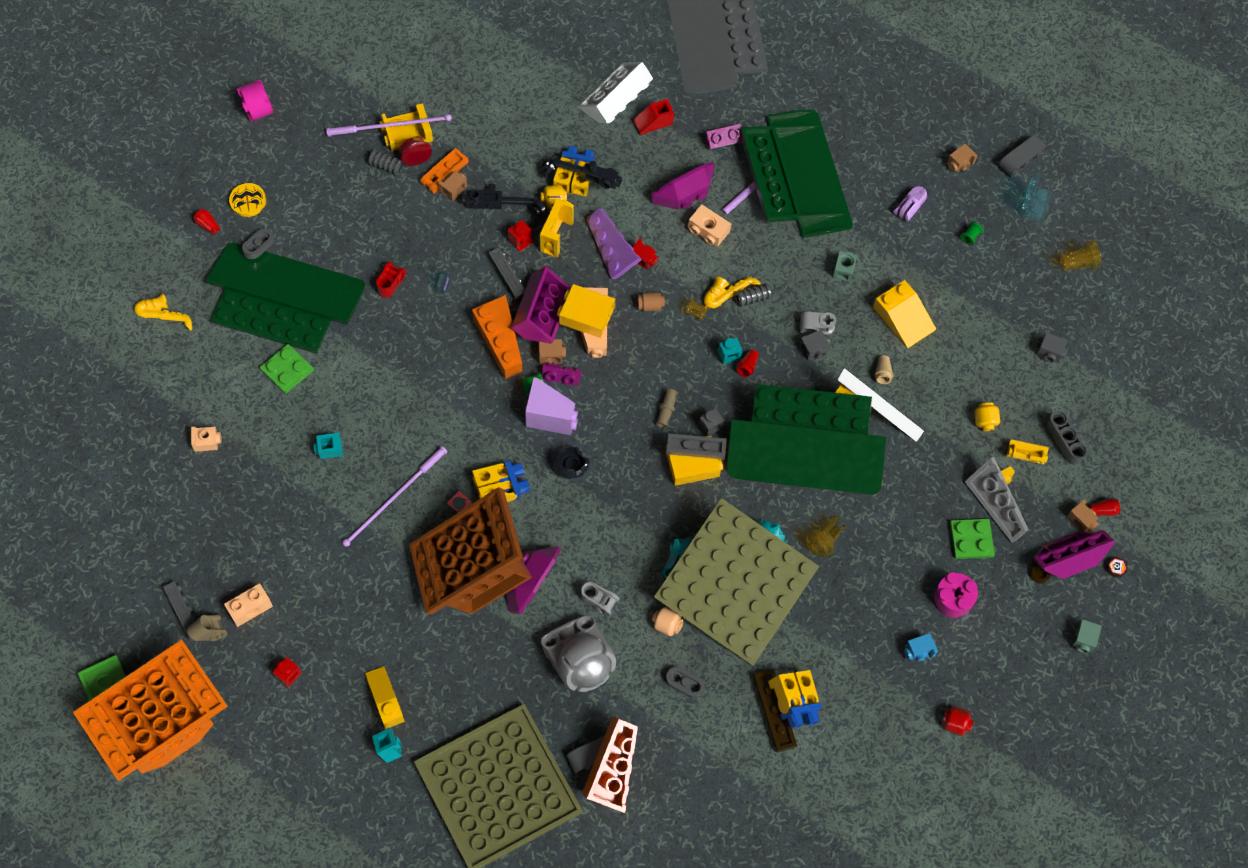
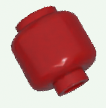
M953 706L951 709L947 708L942 724H945L944 728L946 731L963 736L965 731L970 732L974 721L970 719L971 713L969 711Z

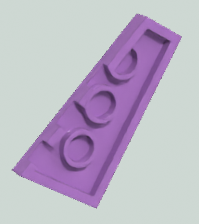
M597 209L586 218L611 279L619 278L642 260L639 255L635 254L633 247L625 241L623 234L615 228V224L603 209Z

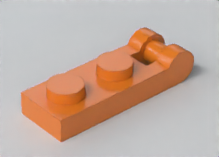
M455 148L421 178L420 183L424 186L427 185L433 194L439 190L438 183L440 181L444 182L448 175L461 170L469 162L468 158Z

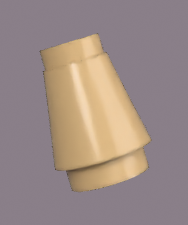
M886 355L878 358L874 377L880 384H888L893 378L890 358Z

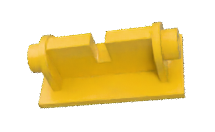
M1011 439L1006 456L1044 464L1048 459L1047 452L1049 447Z

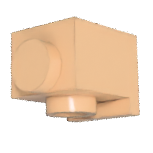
M191 427V445L194 451L218 450V444L221 443V433L217 431L216 427Z

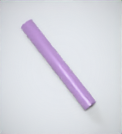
M754 181L722 209L724 214L727 215L756 189Z

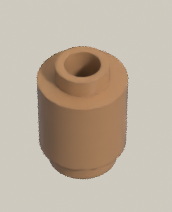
M661 292L638 295L639 310L661 311V307H665V297L661 296Z

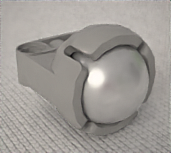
M583 616L547 633L541 639L545 657L550 660L566 687L573 691L587 692L596 689L609 679V671L613 672L616 667L615 653L591 616Z

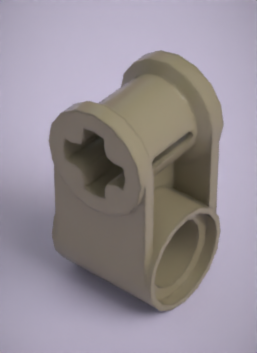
M202 615L187 628L188 635L195 641H217L226 637L228 633L221 624L222 618L220 615Z

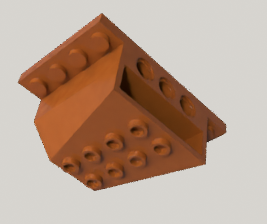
M500 487L409 544L425 611L430 615L445 606L469 614L475 613L532 578L522 560L523 556L504 489Z

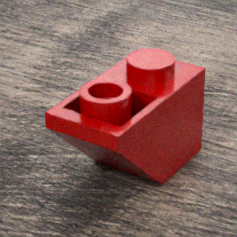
M668 99L650 104L634 119L639 134H646L673 125L674 111Z

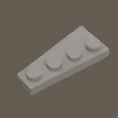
M990 458L965 483L1013 543L1029 529L995 458Z

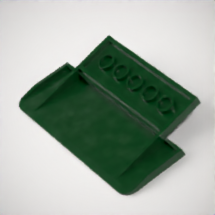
M796 110L767 115L766 121L768 126L741 127L739 131L766 222L797 221L802 238L846 231L853 227L820 117L816 111Z
M235 242L225 247L206 280L210 285L225 289L211 318V323L281 344H289L291 347L315 354L319 351L331 320L348 325L365 288V282L362 279L266 251L256 259H248L243 255V245Z
M756 384L752 422L731 421L727 465L728 474L730 477L740 480L868 495L877 494L882 488L887 437L868 435L872 396Z

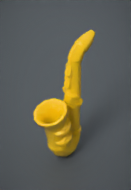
M716 276L713 286L704 296V304L708 308H717L727 299L736 295L737 291H741L748 285L758 286L763 284L753 277H748L726 290L725 288L729 283L725 279Z
M163 293L157 298L139 301L134 307V311L139 317L182 321L190 331L192 330V322L188 315L161 310L164 308L168 309L167 300Z

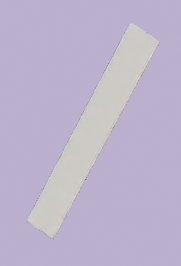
M846 369L842 371L838 381L856 395L872 396L871 406L917 442L924 432L921 428Z

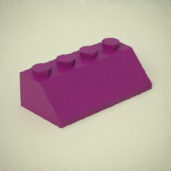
M547 266L531 274L511 328L524 339L549 344L553 343L559 327V316H557L560 305L564 306L566 291L571 290V287Z

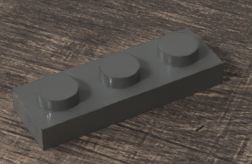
M668 433L667 454L725 459L726 439Z

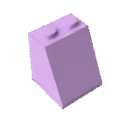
M534 378L526 408V427L571 435L572 429L576 430L578 423V411L575 410V403L540 379Z

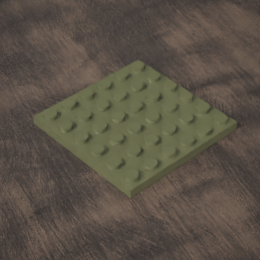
M720 498L653 597L738 657L754 666L819 566L730 503Z
M525 704L414 761L468 868H482L583 813Z

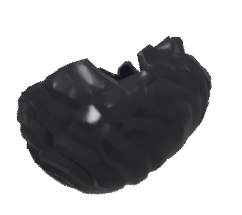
M575 446L560 450L556 454L553 463L555 471L561 477L572 479L584 475L589 468L590 460L583 457L580 449Z

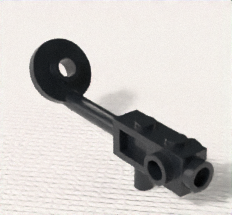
M554 154L551 157H547L541 166L542 171L540 175L542 177L552 173L557 166L580 173L583 180L599 184L605 189H616L622 183V177L619 176L616 170L599 167L595 161L585 163L584 167L558 160V156Z
M493 183L489 184L488 191L467 190L462 195V204H466V208L502 209V204L533 205L535 215L540 217L542 222H546L547 214H549L545 203L538 198L503 197L502 191H495L496 185Z

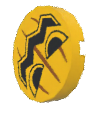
M244 183L232 190L229 203L232 210L240 216L251 217L260 213L265 207L266 196L260 186L253 183Z

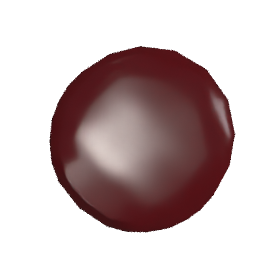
M422 136L406 140L399 149L401 160L406 166L420 165L426 162L432 153L430 144L424 142Z

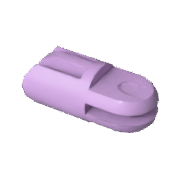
M920 186L911 189L893 213L895 215L899 214L900 218H905L906 221H909L927 198L926 189Z

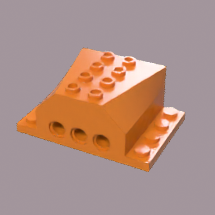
M180 640L75 710L73 714L116 779L120 781L136 769L141 773L163 767L199 743L214 725L211 718L228 706L183 640Z

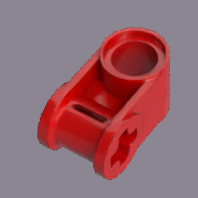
M389 261L377 278L378 294L383 298L392 296L406 276L407 270L394 266Z

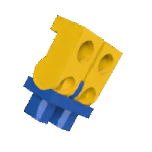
M568 146L567 150L562 152L560 160L584 167L585 163L594 161L593 151L586 149L583 155L577 154L576 147ZM558 167L553 180V186L560 185L567 193H569L571 188V194L587 197L590 182L583 180L580 173Z
M507 461L504 464L472 471L479 499L498 487L504 489L507 502L519 499L521 494L530 491L527 479L518 482L516 477L524 475L522 463L511 465V462Z
M810 670L781 674L768 681L770 688L775 690L778 698V707L782 712L780 714L782 720L788 719L791 729L804 725L802 716H804L807 726L820 722L817 711L822 709L821 703H818V695Z

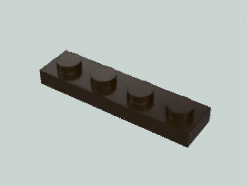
M774 669L755 673L753 677L776 752L779 753L797 748L793 730L788 719L782 720L780 715L782 712L778 707V698L775 690L771 689L768 681L776 677Z

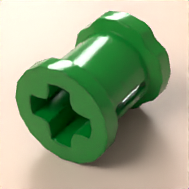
M970 222L969 228L960 235V239L970 246L974 245L975 239L984 231L977 222Z
M540 372L530 377H521L525 393L531 390L534 378L543 381Z

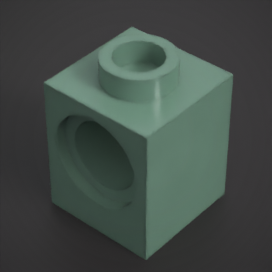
M839 251L833 278L851 282L857 255L851 252Z
M1082 619L1077 626L1075 634L1077 638L1074 639L1072 646L1076 647L1081 653H1092L1097 646L1102 626Z

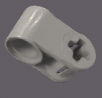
M810 311L800 314L801 334L814 333L822 330L823 334L833 333L836 324L834 314Z
M593 582L585 583L581 589L582 601L606 616L611 615V609L620 600L615 593ZM587 590H591L595 593V595L589 597L585 594V592Z

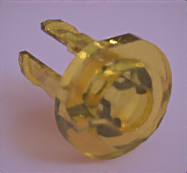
M1097 241L1085 242V248L1065 256L1061 255L1060 262L1064 272L1090 266L1092 270L1098 269L1102 259Z
M830 516L828 522L823 524L818 531L812 530L807 534L806 542L812 553L820 557H830L834 553V542L839 537L840 532L846 528L844 524L841 527L835 526L840 520L839 517Z

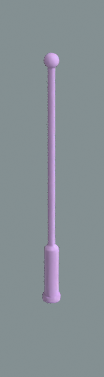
M446 114L443 117L360 127L355 125L337 128L329 127L327 128V135L330 137L332 135L356 133L357 130L440 120L451 121L452 116Z
M440 446L420 466V470L348 539L343 540V545L345 547L349 546L350 542L419 475L429 470L444 454L446 455L448 453L447 450Z

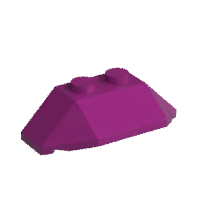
M714 163L704 164L654 191L651 194L652 204L678 210L682 207H689L697 199L703 200L710 188Z
M1104 530L1076 532L1042 545L1034 560L1044 571L1064 579L1098 566L1114 545V540Z
M559 546L534 549L522 553V560L532 578L506 593L510 613L522 614L561 551Z

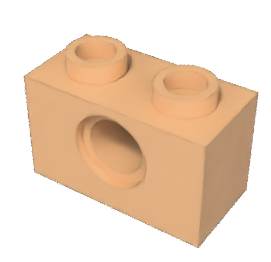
M701 205L689 219L688 228L692 234L700 235L708 244H714L718 247L729 234L731 223Z
M261 584L254 586L224 604L237 627L273 607Z

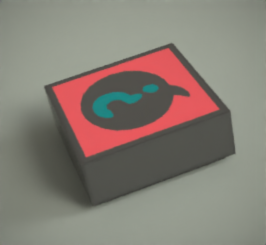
M460 490L446 502V506L456 514L473 504V501Z

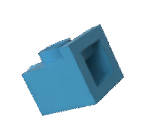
M930 633L909 640L904 649L906 658L908 660L911 659V661L915 659L923 661L929 657V654L932 658L938 652Z

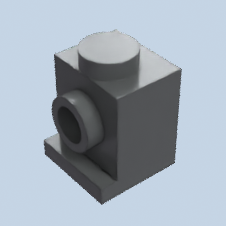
M717 409L708 410L700 416V421L697 424L705 436H710L723 429L724 419Z

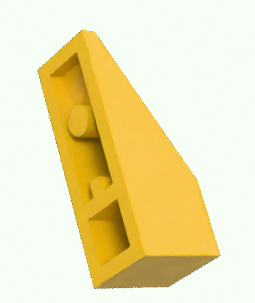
M383 666L365 673L385 729L405 722L385 667Z

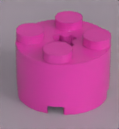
M261 79L237 88L250 121H255L274 113Z
M949 573L940 581L935 590L934 600L937 608L948 617L964 616L971 610L977 600V584L964 574Z

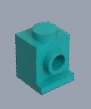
M737 338L724 339L719 343V348H717L723 365L741 359L742 348Z
M339 432L316 436L317 443H314L315 455L319 454L320 459L344 457Z
M392 728L372 736L376 753L386 763L402 757L401 741L398 736H394Z

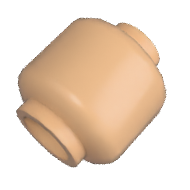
M663 607L660 611L657 610L652 618L655 630L668 636L678 634L683 625L681 616L668 607Z

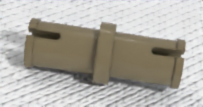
M666 390L664 401L659 408L661 411L656 422L657 426L668 428L671 413H674L675 410L674 404L678 395L676 390Z

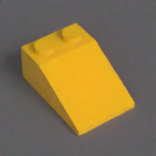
M905 280L876 298L873 309L907 349L936 330L917 293Z

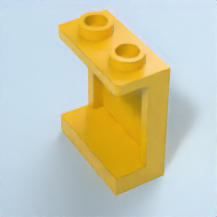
M422 103L416 105L417 111L391 118H386L385 114H381L382 121H379V123L385 124L426 119L427 115ZM429 122L381 128L382 132H386V136H384L385 144L390 146L391 151L399 150L406 140L416 136H422L424 142L427 143L433 141Z
M556 199L540 233V252L558 257L560 253V234H557L562 222L570 225L574 223V205L570 202Z

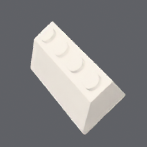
M624 62L577 107L598 123L609 124L619 112L625 110L626 105L630 101L637 98V94L641 90L649 86L648 83L653 78L643 62Z

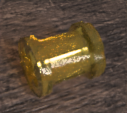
M692 298L685 313H690L698 317L700 321H703L709 306H703Z

